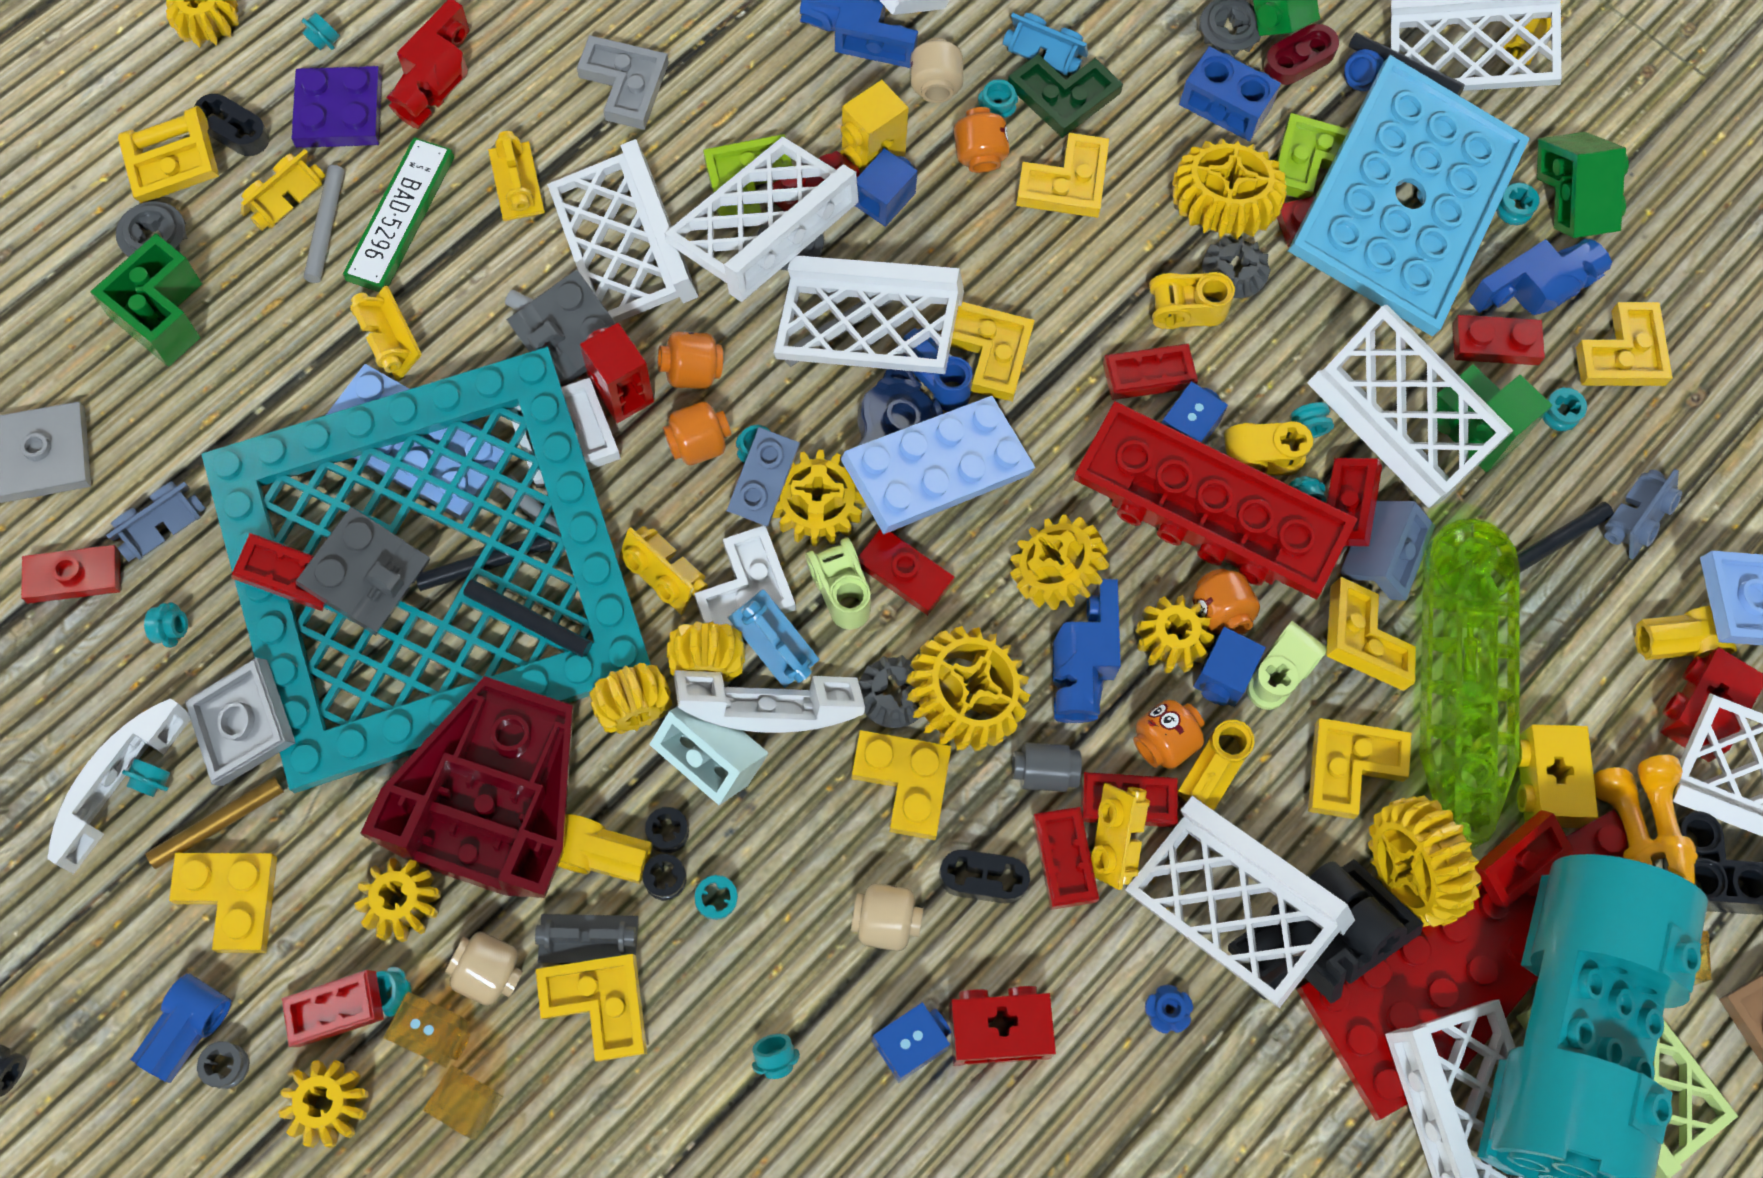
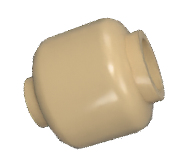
M931 38L918 45L911 53V86L915 93L923 97L924 100L932 103L946 102L962 88L964 79L963 55L956 45L942 38Z
M872 883L867 887L865 894L857 893L851 931L858 932V938L864 946L902 951L908 945L910 936L919 937L924 908L914 907L915 897L908 888Z
M477 932L470 939L462 937L446 967L445 973L451 975L450 987L452 990L482 1005L488 1006L496 1002L500 994L507 997L511 996L523 970L515 967L518 952L514 946L485 932Z

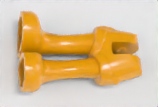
M1671 755L1652 756L1643 760L1637 768L1641 785L1651 804L1658 837L1654 840L1650 837L1642 814L1638 788L1633 774L1627 769L1619 767L1606 768L1593 774L1596 797L1601 801L1611 804L1618 811L1623 822L1629 846L1624 852L1623 858L1656 866V860L1666 858L1669 872L1683 877L1695 885L1694 864L1698 858L1696 847L1689 837L1682 836L1673 805V792L1680 782L1683 773L1679 759Z

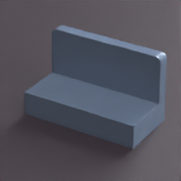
M1377 501L1369 547L1351 546L1341 569V575L1347 580L1374 581L1390 600L1406 601L1435 525L1415 501Z

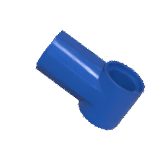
M914 328L903 337V340L907 341L924 328ZM930 337L912 349V351L918 358L937 359L939 346ZM949 354L945 374L912 371L932 392L933 401L937 398L942 410L950 412L969 403L973 374L971 366L964 359ZM956 382L960 385L957 387L946 386L945 383Z
M192 974L183 975L165 995L161 1004L163 1014L130 1060L149 1074L156 1076L164 1082L171 1083L201 1038L211 1035L224 1021L231 1007V999Z

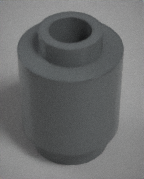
M1024 742L1021 752H1013L1012 779L1020 780L1021 789L1067 792L1068 787H1079L1082 769L1080 750H1070L1069 745Z

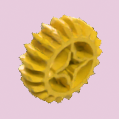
M1221 138L1214 145L1205 140L1201 148L1192 147L1190 152L1184 155L1178 163L1177 172L1174 173L1172 182L1174 186L1173 203L1178 205L1180 216L1189 218V226L1200 224L1203 227L1204 234L1212 230L1218 232L1220 239L1225 233L1232 234L1237 240L1243 232L1254 237L1258 230L1266 231L1268 226L1273 221H1276L1277 216L1280 215L1287 194L1285 173L1279 170V161L1269 160L1268 151H1255L1254 144L1248 147L1242 146L1238 139L1234 144H1228Z
M963 626L954 628L950 634L946 630L939 632L933 638L934 640H928L920 647V654H917L910 664L914 671L907 676L906 683L915 689L908 693L907 701L919 703L920 706L914 711L913 718L925 717L929 723L925 726L924 733H931L937 729L940 732L939 744H947L953 738L957 751L964 750L969 745H971L974 752L981 751L987 744L989 746L998 745L1004 740V736L1008 737L1017 730V723L1024 719L1027 713L1022 706L1029 701L1031 695L1021 688L1028 683L1029 677L1017 673V669L1021 667L1023 660L1015 659L1012 661L1008 654L1010 653L1011 645H1004L1002 648L996 645L997 633L990 634L983 639L980 627L972 628L968 633H966ZM960 658L972 663L968 667H964L957 663L950 665L943 660ZM970 678L968 684H965L964 682ZM972 693V696L967 699L968 694ZM969 710L980 714L985 711L992 715V718L975 720L964 715Z
M1425 795L1392 801L1389 803V806L1383 807L1381 812L1374 815V824L1369 826V833L1372 839L1367 842L1368 847L1373 852V858L1370 860V863L1376 866L1378 872L1376 879L1381 880L1383 886L1424 923L1423 927L1429 925L1435 927L1440 924L1445 926L1457 921V918L1465 916L1466 912L1474 909V900L1480 897L1476 885L1482 881L1481 876L1475 871V865L1479 863V860L1472 855L1470 849L1472 842H1468L1463 835L1464 826L1455 824L1452 811L1443 810L1438 800L1430 801Z

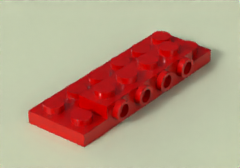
M1116 401L1111 406L1073 479L1113 499L1111 506L1118 509L1117 515L1123 521L1135 526L1141 525L1143 521L1157 528V535L1172 545L1179 546L1184 541L1198 548L1197 555L1207 563L1219 566L1224 561L1238 568V572L1243 574L1250 584L1261 586L1265 581L1272 585L1277 580L1316 600L1320 596L1358 518Z

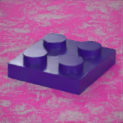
M379 66L296 69L291 138L295 147L379 145L382 75Z

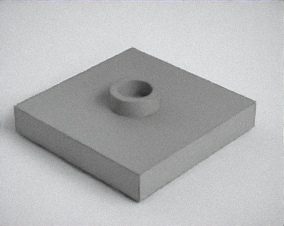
M80 401L0 415V503L91 487L85 407Z
M253 659L185 701L212 785L224 786L296 743L270 666L265 659Z

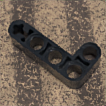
M1701 811L1693 812L1678 820L1682 836L1687 837L1686 829L1694 833L1698 841V846H1695L1698 855L1694 864L1695 878L1700 882L1702 891L1708 898L1707 911L1763 915V862L1726 860L1722 826L1716 818L1708 813ZM1663 858V869L1669 871L1667 859ZM1738 879L1746 884L1749 896L1740 890Z

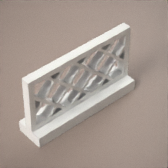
M1391 0V49L1397 52L1400 49L1405 56L1437 71L1453 57L1468 68L1460 78H1453L1465 84L1463 91L1560 85L1561 0ZM1551 18V29L1540 40L1524 28L1532 19ZM1501 21L1510 30L1496 43L1481 30L1490 22ZM1459 24L1468 33L1453 45L1439 34L1447 25ZM1418 27L1426 35L1411 48L1399 38V28ZM1516 34L1532 46L1519 60L1503 48ZM1474 37L1489 48L1477 62H1473L1460 51ZM1432 40L1447 51L1434 65H1431L1418 54ZM1550 40L1551 49L1546 45ZM1539 51L1552 62V72L1533 73L1524 64ZM1495 54L1511 66L1503 75L1499 76L1489 75L1482 67Z
M781 137L664 233L665 240L669 245L726 282L729 294L743 302L859 202L856 172L844 164L836 170L785 137ZM784 154L795 160L797 166L772 168V164ZM822 177L825 179L818 186L803 187L802 178ZM797 178V188L773 190V180ZM767 181V190L743 192V188L750 182ZM798 200V203L788 211L774 212L773 202ZM768 203V212L744 214L743 204ZM738 205V215L714 216V211L720 206ZM769 225L758 236L744 237V227ZM738 227V237L714 239V229ZM708 229V240L688 241L684 238L690 231ZM738 250V253L725 264L714 258V252Z
M636 139L620 145L623 151L622 154L547 184L580 274L600 302H602L608 288L625 294L620 306L608 311L615 323L680 297L683 303L699 297L683 254L665 240L664 233L672 226L648 162ZM622 169L624 179L617 192L601 187L606 175ZM577 187L586 190L578 208L564 203L561 194ZM629 190L632 197L626 195ZM596 194L612 199L604 217L588 212ZM622 203L637 209V213L630 226L613 221ZM568 214L574 215L572 220H570ZM583 219L599 224L591 242L576 237V232ZM641 224L643 225L645 232L639 230ZM609 228L625 234L617 251L600 246ZM634 238L650 244V248L643 261L626 255ZM581 248L586 250L584 255L582 254ZM595 254L612 259L603 277L590 273L588 270ZM654 259L656 260L658 267L652 265ZM621 263L638 269L629 287L613 281ZM647 273L662 277L666 287L651 294L639 291ZM593 283L599 285L597 290H595Z
M795 256L789 262L790 282L774 348L776 359L938 374L946 373L958 306L962 305L964 294L960 268ZM799 293L817 294L822 302L804 314L797 306ZM847 297H858L864 305L847 317L836 307V304ZM889 300L901 301L906 309L888 321L877 309ZM930 304L947 305L945 315L932 324H929L920 313ZM830 309L839 322L820 334L811 324V321ZM872 313L881 326L862 338L852 325ZM911 317H914L924 329L907 341H904L895 328ZM804 326L814 337L813 340L803 347L788 346L789 337ZM942 329V334L940 337V335L937 332H939ZM845 330L856 341V343L844 351L833 350L827 343ZM886 334H889L898 344L897 348L886 355L875 354L869 347ZM931 337L939 346L937 359L918 358L912 349Z
M1388 305L1382 306L1326 368L1319 370L1308 381L1310 387L1428 508L1444 501L1456 489L1455 487L1513 432ZM1384 320L1396 332V349H1375V330ZM1366 341V349H1358ZM1405 342H1406L1412 349H1406V347H1405ZM1376 355H1396L1397 380H1376ZM1406 355H1419L1427 363V380H1406ZM1351 356H1366L1367 380H1353L1342 368L1343 364ZM1437 374H1438L1443 380H1437ZM1360 386H1367V393ZM1376 387H1397V411H1384L1376 403ZM1406 387H1427L1428 411H1407ZM1437 387H1451L1459 395V412L1437 411ZM1468 405H1469L1475 412H1468ZM1392 418H1397V424ZM1407 418H1428V442H1414L1407 435ZM1437 418L1459 419V443L1437 442ZM1468 419H1483L1496 433L1486 443H1468ZM1422 449H1428V455ZM1438 449L1459 450V470L1450 478L1438 466ZM1468 450H1478V451L1469 459V452H1468Z
M1709 693L1679 761L1683 773L1680 782L1674 789L1673 802L1698 812L1708 813L1716 819L1763 836V793L1748 799L1741 796L1735 782V778L1758 769L1763 778V756L1754 738V735L1763 732V713ZM1719 707L1735 713L1742 731L1717 740L1711 725ZM1746 718L1757 721L1760 724L1750 727ZM1707 736L1710 744L1702 746ZM1746 739L1755 761L1730 770L1721 748ZM1714 752L1723 774L1705 781L1689 776L1698 757ZM1727 782L1730 791L1717 787V785Z
M1192 796L1180 810L1184 817L1125 890L1131 897L1280 1008L1338 933L1344 935L1355 921L1348 904ZM1190 834L1201 842L1203 859L1178 863L1176 849L1186 836ZM1210 849L1218 854L1219 857L1211 858ZM1169 859L1170 864L1164 865L1165 862ZM1233 865L1239 869L1241 886L1219 890L1214 889L1212 868ZM1204 869L1207 891L1181 895L1179 873ZM1171 874L1172 897L1153 899L1143 892L1153 877ZM1247 876L1258 884L1248 885ZM1271 892L1278 897L1280 914L1252 917L1250 895ZM1242 896L1245 919L1218 923L1216 900ZM1208 901L1211 924L1194 927L1187 925L1184 922L1182 905ZM1286 904L1297 912L1287 913ZM1175 906V915L1165 907ZM1310 920L1322 929L1311 944L1292 947L1288 923ZM1281 924L1284 948L1257 952L1254 928ZM1246 929L1249 953L1227 955L1222 951L1221 932ZM1212 934L1213 943L1202 935ZM1301 956L1297 963L1294 965L1293 957ZM1286 958L1288 974L1274 990L1260 979L1258 961ZM1251 962L1252 973L1241 964Z
M1491 1000L1410 1028H1401L1386 1033L1385 1036L1432 1178H1508L1493 1169V1166L1489 1163L1473 1157L1467 1143L1472 1127L1481 1133L1483 1132L1485 1123L1478 1120L1476 1115L1483 1096L1491 1098L1492 1088L1487 1085L1495 1064L1498 1065L1499 1059L1507 1060L1509 1051L1516 1048L1500 1001ZM1487 1015L1493 1032L1488 1047L1471 1037L1477 1018ZM1462 1023L1460 1029H1458V1028H1456V1027L1454 1026V1025H1457V1024ZM1442 1030L1456 1039L1448 1061L1438 1055L1431 1033ZM1467 1046L1484 1056L1476 1078L1459 1068ZM1455 1078L1472 1088L1465 1110L1460 1109L1454 1104L1450 1092ZM1510 1175V1178H1522L1520 1176Z

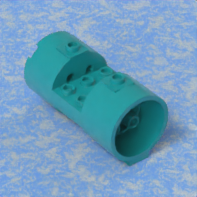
M1578 854L1559 858L1552 863L1549 875L1541 876L1521 963L1522 967L1538 976V982L1523 1047L1511 1049L1507 1060L1499 1059L1477 1154L1478 1158L1508 1175L1520 1176L1522 1178H1655L1666 1126L1672 1117L1671 1100L1673 1093L1654 1081L1653 1062L1657 1041L1664 1031L1663 1011L1666 1008L1680 1007L1689 1002L1695 976L1701 966V938L1708 907V898L1700 888L1683 877L1650 864L1626 858L1596 854Z

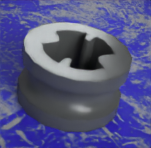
M219 1041L212 1043L201 1052L198 1058V1076L203 1083L219 1089L235 1087L244 1080L249 1071L250 1062L248 1054L242 1047L236 1044ZM219 1054L233 1057V1065L227 1066V1068L232 1069L227 1076L218 1073L213 1074L212 1066L219 1064L214 1061Z

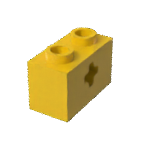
M880 80L842 106V150L840 154L859 168L860 174L884 148L895 156L905 157L909 108L883 80Z
M1532 724L1518 735L1513 744L1512 757L1514 765L1519 767L1521 784L1517 790V805L1519 811L1524 812L1525 823L1540 810L1554 813L1561 828H1582L1597 819L1598 810L1588 726Z

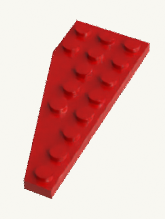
M1615 810L1606 813L1566 836L1574 850L1570 855L1596 854L1623 858L1624 852L1629 848L1623 822ZM1540 880L1506 909L1494 905L1482 884L1479 885L1477 888L1480 897L1474 900V909L1466 912L1465 916L1457 918V921L1445 926L1440 924L1435 927L1431 925L1423 927L1419 936L1351 984L1345 980L1341 998L1334 1003H1330L1310 982L1296 989L1375 1121L1385 1118L1408 1104L1385 1036L1386 1033L1401 1028H1410L1491 1000L1500 1001L1506 1018L1538 979V976L1522 967L1521 963ZM1487 1015L1477 1018L1471 1034L1472 1038L1485 1045L1493 1034ZM1462 1023L1457 1024V1025H1454V1026H1455L1456 1028L1460 1029ZM1442 1030L1431 1033L1438 1055L1448 1061L1456 1039ZM1467 1046L1459 1068L1464 1071L1477 1052Z

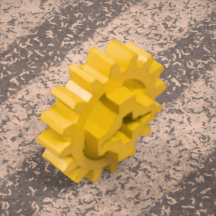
M818 449L816 459H809L808 455L803 451L800 452V463L795 464L793 462L772 517L781 518L779 524L782 532L789 531L791 528L794 529V541L800 542L807 535L811 536L812 546H817L819 538L826 536L828 542L832 545L835 544L836 532L840 531L846 536L851 534V524L849 521L854 523L861 522L862 511L859 508L865 507L866 503L845 466H840V454L836 453L831 460L824 459L823 450ZM832 478H834L835 480H837L839 483H835V482L832 480ZM814 495H822L821 501H813ZM795 512H800L806 519L801 518Z
M1062 515L1059 523L1053 525L1049 518L1044 519V529L1041 531L1034 527L1028 529L1032 538L1029 541L1019 540L1017 545L1022 550V553L1013 555L1010 559L1016 569L1010 572L1011 577L1017 583L1016 587L1025 599L1030 598L1038 608L1046 602L1052 610H1057L1062 600H1065L1069 607L1075 606V596L1078 594L1089 598L1091 594L1087 587L1091 583L1101 585L1103 582L1097 571L1108 569L1109 567L1108 562L1104 558V555L1109 552L1108 548L1094 525L1088 526L1082 517H1078L1072 523L1067 515Z

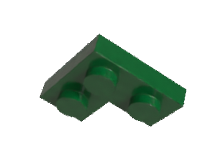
M1037 54L1008 76V82L1013 85L1017 96L1061 138L1065 137L1120 95L1123 83L1096 58L1065 80Z

